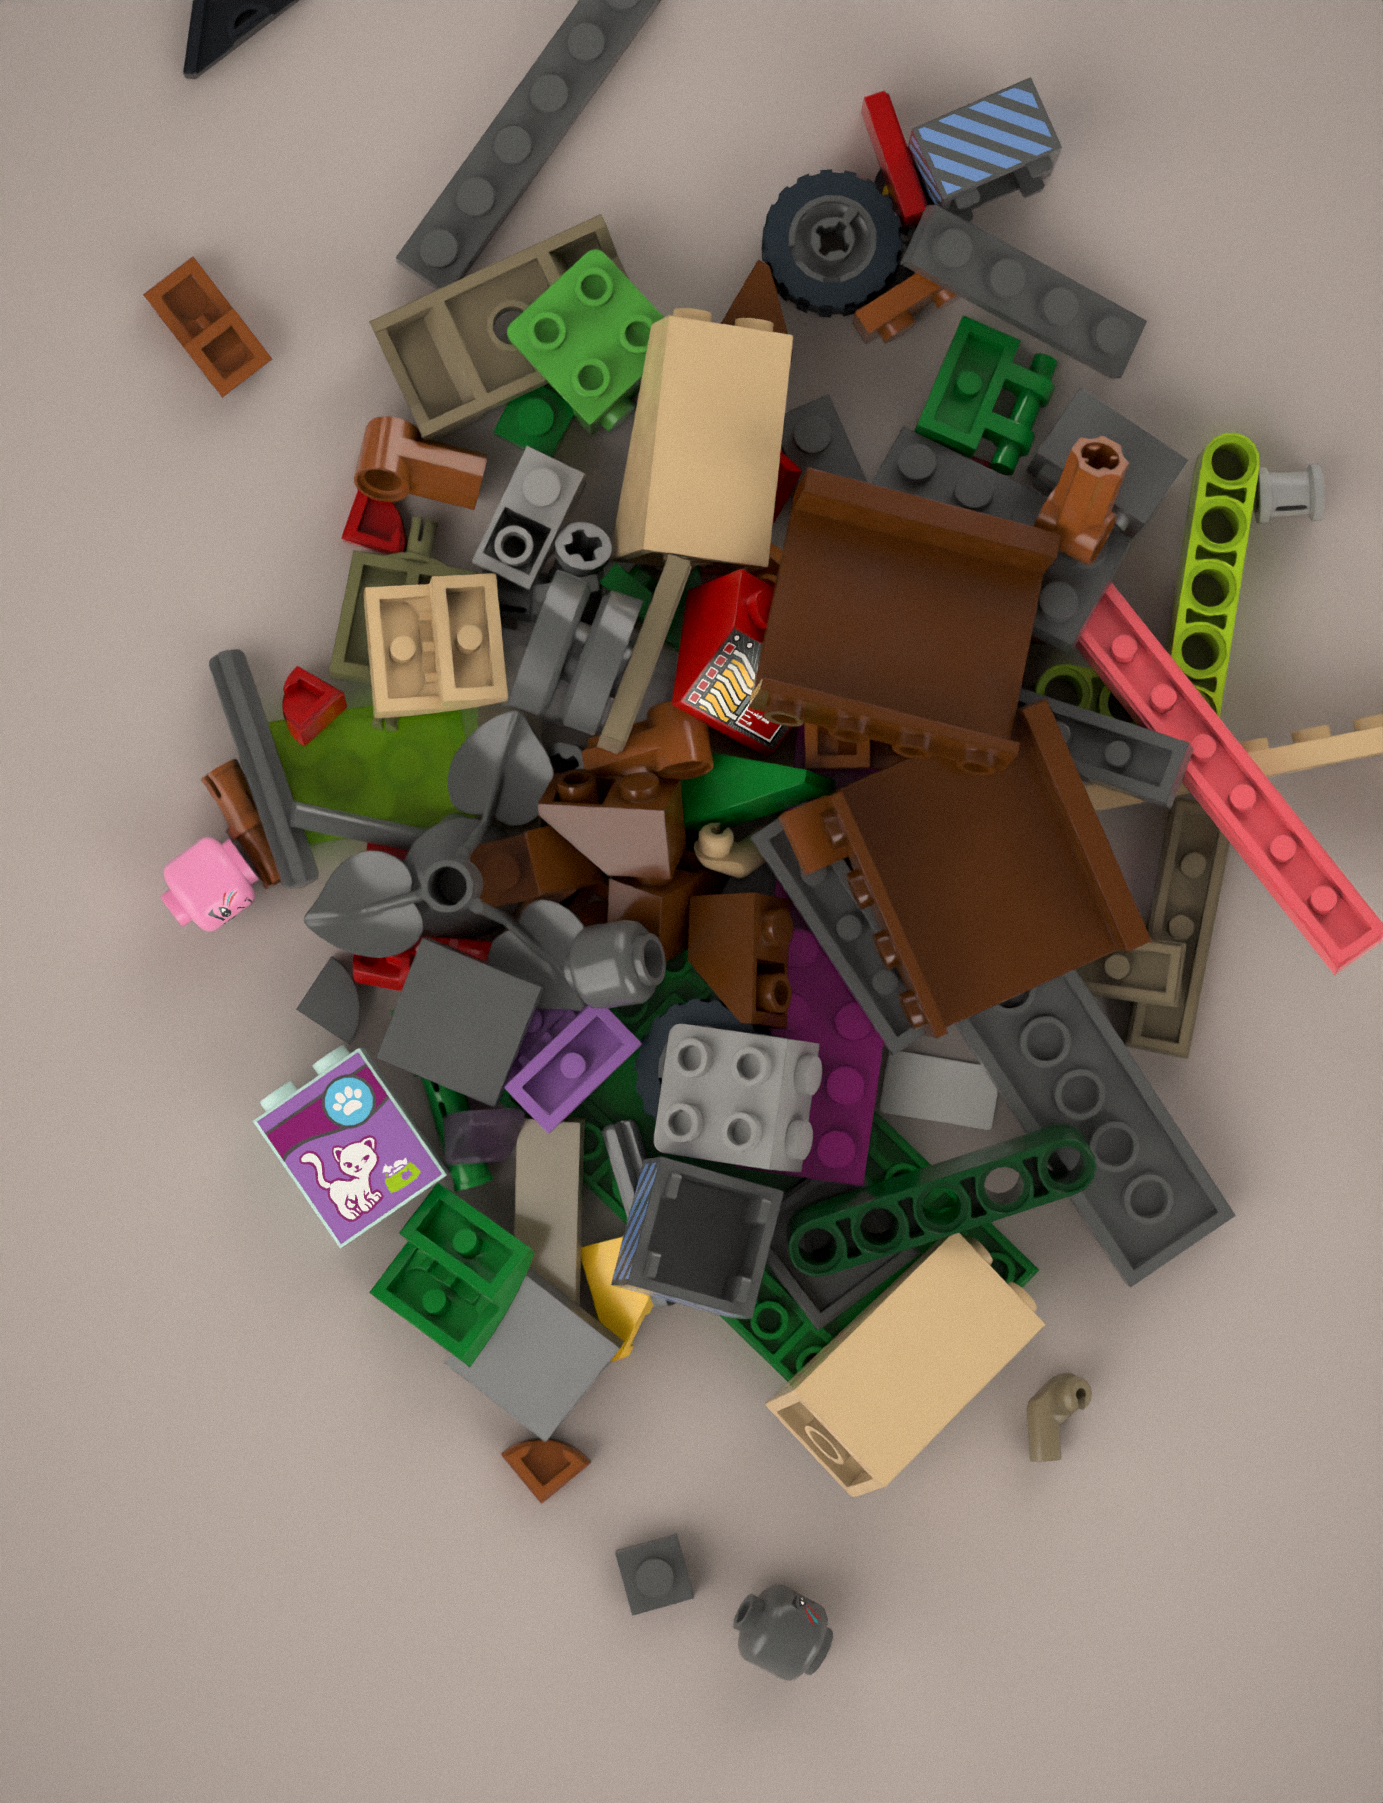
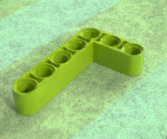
M1236 432L1223 433L1214 437L1198 455L1194 466L1165 649L1219 718L1260 467L1259 452L1255 444L1248 437ZM1223 450L1234 453L1242 464L1241 477L1237 480L1227 481L1215 474L1211 462L1213 453ZM1219 513L1230 521L1232 537L1229 542L1217 544L1210 541L1204 535L1201 521L1205 514ZM1209 575L1220 583L1222 599L1219 605L1207 607L1195 600L1191 587L1194 577ZM1198 637L1210 645L1213 659L1207 669L1197 670L1185 663L1181 650L1185 639ZM1069 664L1056 665L1047 669L1034 683L1031 692L1045 696V688L1048 682L1054 679L1066 680L1076 689L1078 697L1077 707L1114 718L1108 709V699L1112 692L1093 668ZM1129 722L1130 724L1138 726L1135 722Z

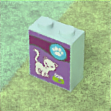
M344 1044L312 1065L319 1076L297 1090L292 1081H289L261 1100L259 1103L265 1110V1113L253 1120L340 1249L450 1174V1171L366 1049L362 1047L349 1053Z

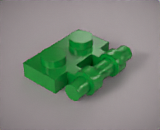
M963 315L957 325L914 432L969 458H972L981 437L993 442L997 447L990 467L1000 474L1013 475L1020 457H1025L1029 454L1035 439V434L1031 429L1040 408L1048 406L1055 390V385L1051 380L1058 362L1047 354L1036 353L1029 369L1015 364L1013 359L1021 340ZM1001 388L1012 392L1017 398L1009 419L992 412Z

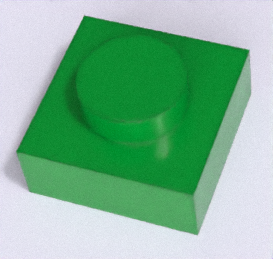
M542 386L508 402L493 430V434L522 451H525L526 446L554 458L574 420L573 409L560 395Z

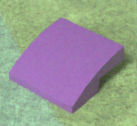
M587 1005L582 1010L536 1009L504 1088L550 1134L619 1068L642 1043L608 1008L598 1009Z

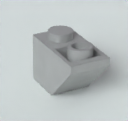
M526 446L471 561L472 564L491 573H496V575L530 591L554 551L557 534L563 527L567 526L587 485L585 473Z

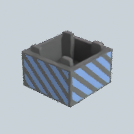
M1031 77L912 128L908 142V150L927 205L937 204L969 223L973 220L971 210L1020 190L1021 195L1024 198H1028L1043 191L1045 186L1043 179L1051 176L1062 150L1060 141Z
M664 1157L644 1159L611 1285L732 1319H752L784 1191Z

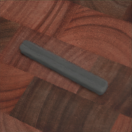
M240 649L219 652L218 655L209 660L208 666L282 885L286 889L308 886L318 879L319 871L305 830L289 826L290 811L295 800L245 653Z

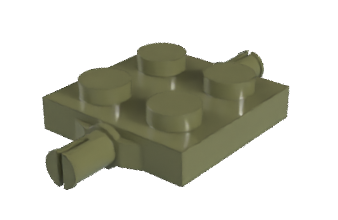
M412 517L406 552L380 555L353 550L329 668L331 678L363 683L372 688L363 598L366 587L429 584L434 576L479 574V571L446 566L431 557L436 528L438 527L437 521L426 518L421 541L424 526L422 517ZM373 715L370 726L383 731L385 718L375 719ZM399 717L386 718L385 726L388 732H396L398 730Z

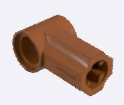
M391 416L376 417L369 421L365 429L355 470L354 484L361 493L378 501H399L406 498L408 494L475 510L486 467L487 454L432 440L424 441L418 428L409 421Z
M1104 436L1094 439L1080 437L1070 450L1058 485L1047 498L1033 526L1060 533L1059 551L1087 566L1092 565L1100 554L1117 519V514L1111 510L1130 464L1122 454V446Z
M672 700L663 702L647 711V720L633 724L623 751H619L618 754L596 747L601 735L589 738L585 750L582 751L584 769L590 770L596 775L626 776L636 772H649L655 774L658 778L685 780L699 777L710 772L714 767L708 726L671 705Z

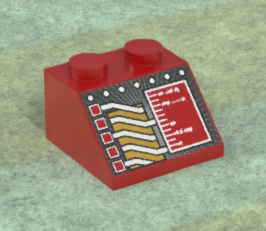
M739 569L687 591L671 705L759 754L766 756L774 753L792 727L773 723L764 717L765 712L748 708L774 587L747 571Z

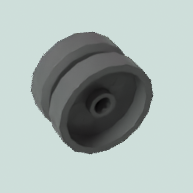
M557 569L526 648L508 705L539 716L549 708L559 681H565L570 683V687L561 711L563 725L594 736L608 697L615 699L635 642L631 641L630 637L643 601L612 590L603 596L593 624L589 625L581 622L591 593L588 580Z

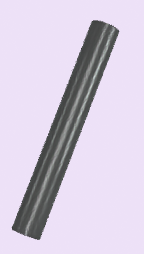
M294 801L289 816V826L406 851H409L414 841L428 830Z

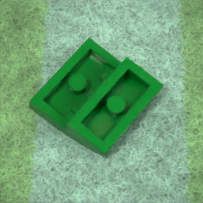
M437 1182L399 1232L408 1242L369 1293L470 1368L508 1311L526 1276L535 1252Z

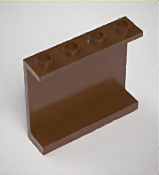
M808 467L794 494L748 708L765 712L764 717L767 720L779 725L796 727L806 722L829 728L828 733L842 741L863 743L868 739L892 744L894 752L908 758L928 759L935 755L957 761V768L975 775H992L995 771L1002 773L1018 756L1020 743L1011 741L1043 574L1057 559L1061 534Z
M1047 699L1034 701L1016 710L1011 741L1020 743L1018 756L1002 773L997 771L992 775L967 773L957 768V761L935 755L928 759L906 758L822 796L827 810L819 813V818L825 834L834 850L842 846L845 847L854 869L845 874L850 891L861 910L869 906L871 907L880 931L872 934L876 950L887 970L897 967L907 991L898 994L905 1016L913 1030L923 1027L926 1035L936 1039L948 1034L946 1028L1117 950L1129 952L1152 941Z

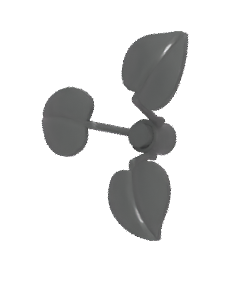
M510 711L488 720L465 740L451 762L447 788L452 804L464 813L483 814L479 825L464 845L457 849L455 858L433 863L422 877L421 888L412 891V873L408 866L398 857L384 851L373 850L355 854L343 861L331 874L319 897L304 917L306 926L326 942L344 951L366 957L382 958L403 953L421 938L424 931V918L419 907L416 905L417 902L425 900L433 909L445 913L470 908L475 914H482L509 929L497 936L492 942L488 953V962L545 985L536 1009H584L588 1004L580 998L576 990H573L568 985L564 974L565 957L570 952L577 933L585 928L579 917L564 905L543 899L529 904L517 921L509 913L485 903L480 898L483 891V878L476 865L470 862L472 853L491 829L494 818L504 824L517 826L526 824L539 816L538 802L555 774L547 750L535 734L525 715L519 711Z

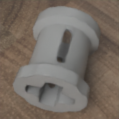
M1319 463L1309 464L1306 471L1269 473L1266 467L1259 468L1254 499L1256 523H1267L1271 517L1308 515L1311 521H1322L1325 507L1323 472Z

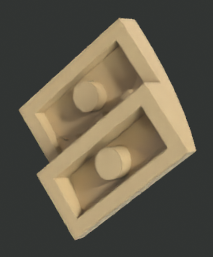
M496 573L434 576L429 584L365 588L363 598L375 719L447 712L507 701L508 691Z

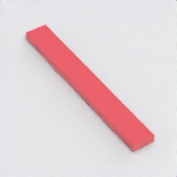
M1111 582L1075 647L1139 727L1191 744L1194 750L1182 783L1332 973L1336 975L1383 941L1382 921Z

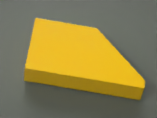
M624 1235L581 1247V1260L599 1322L625 1341L611 1362L630 1355L634 1347L632 1343L645 1315L650 1314L654 1305L649 1295L611 1285Z

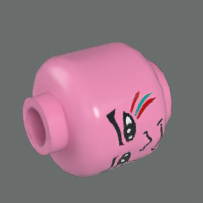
M204 837L166 864L163 875L170 889L160 897L182 927L193 920L201 929L213 932L252 905L255 900V891L252 885L259 878L230 839L221 844L213 837Z

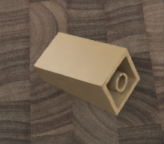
M693 308L673 309V316L668 315L651 325L612 540L610 561L663 568L668 555L672 554L690 561L689 566H692L690 572L699 565L701 574L725 576L739 569L750 573L768 567L793 335L773 332L774 323L762 319L738 318L735 319V326L711 322L712 313Z
M960 1233L938 1239L765 1403L769 1410L852 1498L886 1487L1046 1325L1034 1313L1037 1310V1305L1032 1297L1016 1283L1009 1282L1007 1284L990 1266L993 1259L987 1249L970 1235L962 1236Z

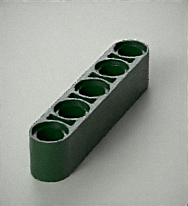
M1063 1124L1049 1126L806 1206L797 1211L789 1220L786 1230L789 1256L795 1268L803 1274L813 1277L828 1276L1075 1195L1085 1190L1093 1181L1096 1172L1095 1157L1083 1134L1074 1127ZM1068 1146L1080 1152L1077 1165L1068 1172L1057 1173L1047 1168L1049 1156L1060 1147ZM1008 1167L1018 1172L1017 1183L1007 1192H991L984 1186L986 1177L997 1168ZM935 1188H948L957 1194L955 1204L946 1212L933 1213L922 1206L925 1196ZM874 1208L888 1209L895 1214V1221L883 1233L868 1232L860 1225L863 1216L868 1211ZM815 1228L825 1229L833 1235L834 1240L831 1246L821 1253L806 1252L799 1245V1240L805 1232Z

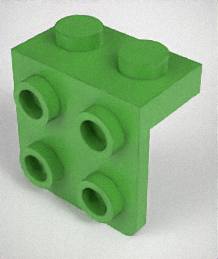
M593 249L583 255L508 326L507 335L515 348L572 407L576 421L592 436L602 426L608 432L613 431L636 409L637 406L631 399L640 391L651 325L663 319L664 316L604 252Z

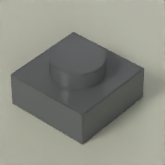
M677 1533L615 1551L632 1616L694 1599L692 1585Z

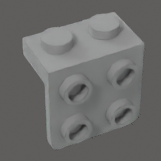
M688 1024L674 1025L668 1036L654 1133L656 1149L667 1154L761 1169L801 1172L803 1160L808 1156L813 1140L812 1126L808 1122L812 1095L817 1092L822 1078V1064L818 1057L819 1043Z

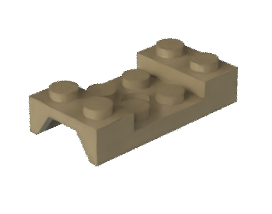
M602 214L369 321L424 441H436L483 419L484 413L548 384L545 378L513 344H506L497 338L494 333L495 323L506 312L518 311L522 313L583 255L593 249L604 252L629 279Z

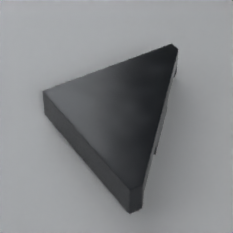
M193 0L183 70L185 78L197 79L299 0Z

